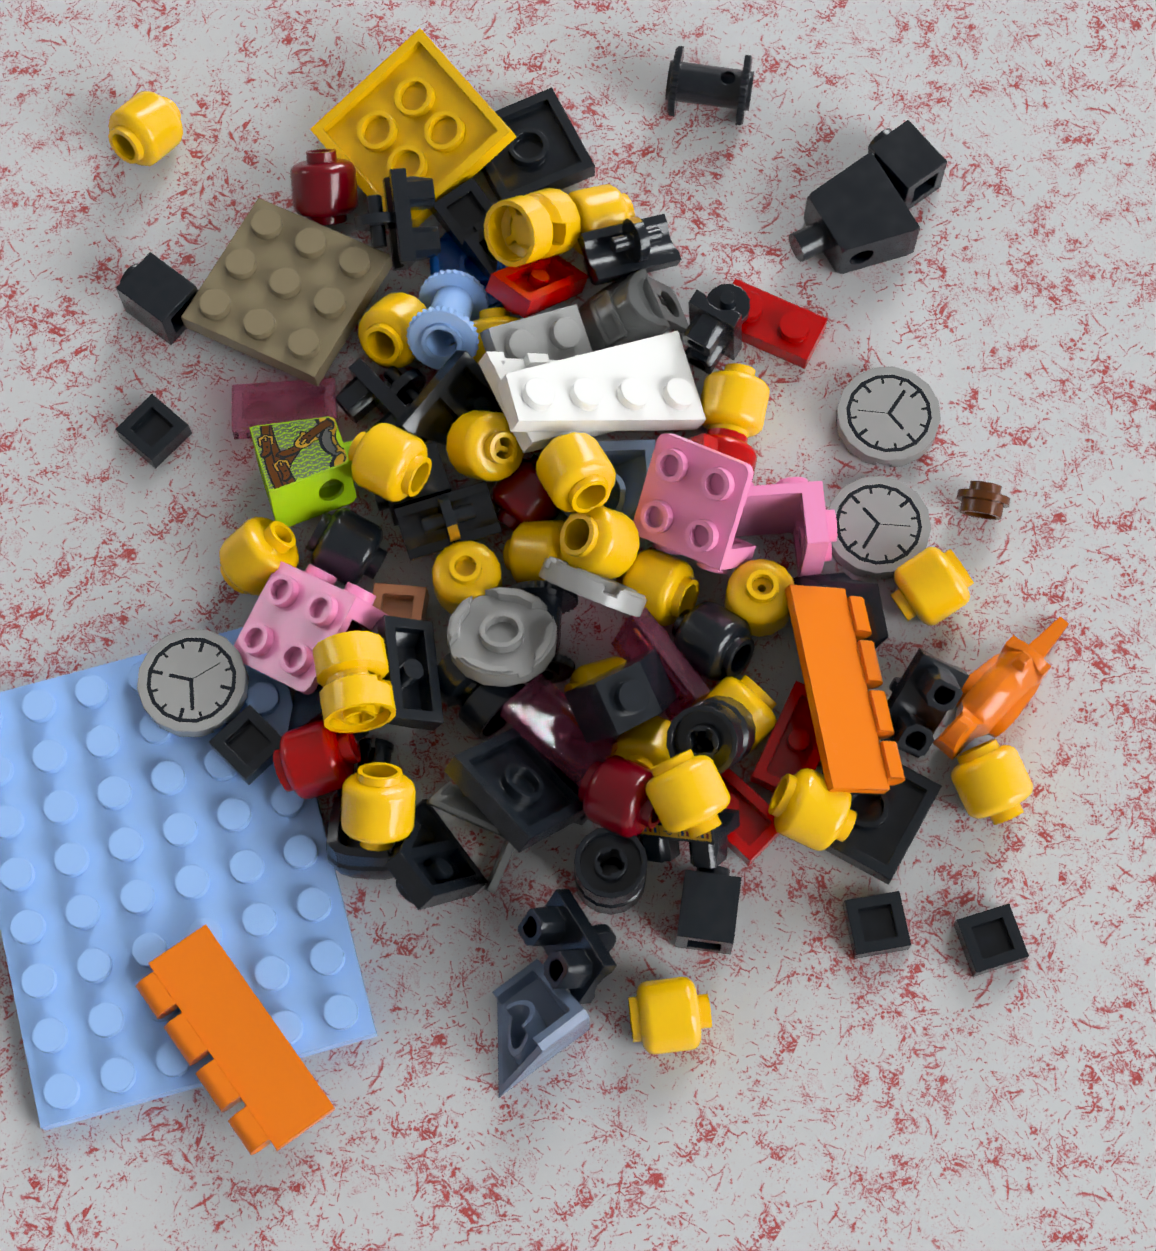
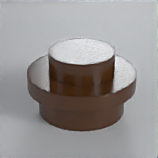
M970 481L969 489H959L957 492V499L961 501L959 511L961 514L988 520H1001L1003 508L1009 507L1010 498L1001 494L1002 486L984 481Z

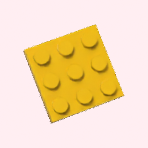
M421 28L411 35L310 129L326 149H336L337 158L346 159L355 166L357 185L366 196L381 195L383 212H386L383 179L389 177L390 169L406 168L407 177L432 178L435 202H437L475 176L516 138L512 130ZM430 209L411 210L413 228L419 227L432 215Z

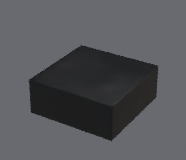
M153 394L115 429L119 438L155 469L192 434L189 425Z
M249 704L209 741V744L250 785L274 763L273 753L274 750L279 749L282 737Z
M900 891L844 901L842 906L854 959L909 950L911 940Z
M1009 903L957 919L953 924L973 977L1025 961L1029 957Z

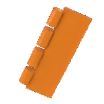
M790 584L784 590L826 787L830 792L884 794L890 790L889 786L904 782L905 777L897 743L894 741H882L879 743V740L893 736L894 729L885 691L870 690L868 692V689L881 686L883 680L874 642L862 640L872 634L864 598L858 596H849L847 598L846 591L843 588Z
M206 924L148 963L153 972L141 979L135 987L157 1019H162L179 1008L181 1013L170 1020L164 1026V1029L189 1066L196 1064L209 1054L212 1056L213 1060L196 1072V1076L220 1111L223 1113L240 1101L244 1102L246 1107L234 1114L228 1120V1123L250 1155L258 1153L270 1143L279 1151L335 1110V1107Z

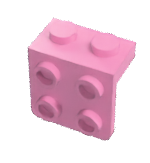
M661 434L655 444L633 520L638 529L639 536L653 542L652 546L669 554L687 556L696 560V564L700 568L713 573L727 574L728 569L738 568L743 563L752 560L756 545L736 538L735 534L753 479V468L744 461L676 434Z
M788 477L779 480L776 484L754 486L751 482L735 537L793 533L798 577L821 575L824 562L831 561L832 559L831 542L837 541L836 514L834 509L826 510L823 482H808L803 477Z
M281 561L278 570L270 575L234 647L240 652L245 665L303 694L309 695L319 685L317 683L313 658V648L315 645L329 636L346 632L352 620L357 625L372 631L380 618L384 615H389L373 606L376 596L363 588L347 582L343 590L334 586L337 581L336 577L311 564H308L304 572Z

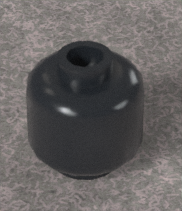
M340 508L333 515L324 512L305 549L312 552L310 556L311 565L337 578L338 582L345 586L347 582L356 585L363 575L374 579L388 551L379 547L383 539L382 528L347 508Z
M706 601L696 605L692 610H684L677 617L672 628V635L675 637L673 643L675 657L681 664L708 680L721 681L725 677L739 675L753 656L755 645L751 637V627L743 618L718 603Z

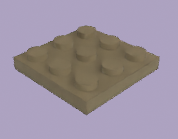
M258 198L181 318L185 328L318 387L393 266L391 255Z

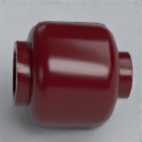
M336 149L306 151V161L299 162L291 168L290 178L293 207L298 215L307 217V219L321 225H334L346 222L347 214L353 212L358 207L355 166L346 159L337 158Z
M535 454L530 460L523 458L519 468L511 476L499 480L491 491L492 501L501 508L496 514L498 520L513 531L523 522L554 520L561 511V509L554 505L536 475V462L539 457Z
M620 755L608 757L603 762H594L586 771L578 794L579 800L583 802L586 818L590 822L625 838L639 835L646 827L654 828L660 820L645 791L646 784L654 777L651 770Z

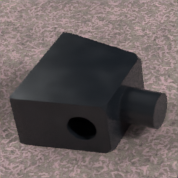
M871 152L810 193L807 197L804 212L806 227L789 234V243L795 257L800 262L823 252L834 271L839 274H845L913 253L920 226Z

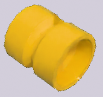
M546 188L524 196L520 195L501 200L491 206L486 213L484 221V238L489 251L497 261L510 267L522 266L571 250L577 243L581 231L580 215L576 204L568 194L555 188Z
M369 631L342 632L329 636L315 645L313 648V658L317 683L323 687L319 694L324 727L338 733H358L382 727L394 719L396 707L391 681L383 680L389 672L384 639L379 634Z

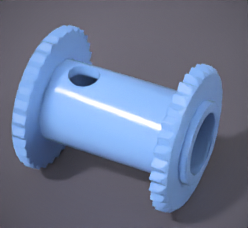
M455 269L440 270V272L429 276L424 281V284L421 285L418 300L427 309H423L422 312H417V316H413L412 321L409 322L406 335L407 343L410 346L409 349L417 360L428 367L439 370L456 350L467 351L472 358L476 355L480 340L478 339L479 334L476 332L477 328L473 326L474 322L472 321L479 319V311L489 307L487 292L484 286L480 284V281L475 279L474 276Z

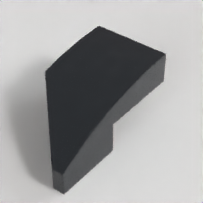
M472 177L435 202V206L430 211L464 254L489 279L491 274L497 271L498 261L489 251L484 238L486 213L493 204Z

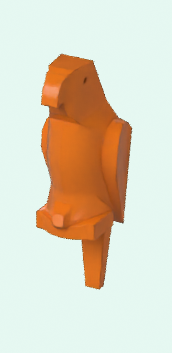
M1059 617L1029 645L1013 635L1005 643L999 654L993 656L969 674L967 681L961 689L963 694L956 704L955 719L934 740L933 744L953 760L974 738L985 735L996 738L1002 734L1018 718L1036 693L1042 679L1050 670L1051 665L1045 661V657L1069 623L1062 617Z

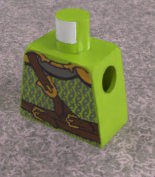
M328 416L249 427L259 471L274 521H280L291 527L320 516L324 512L328 513L349 505L357 498L351 472L352 461L348 458L352 441L343 443L334 418Z

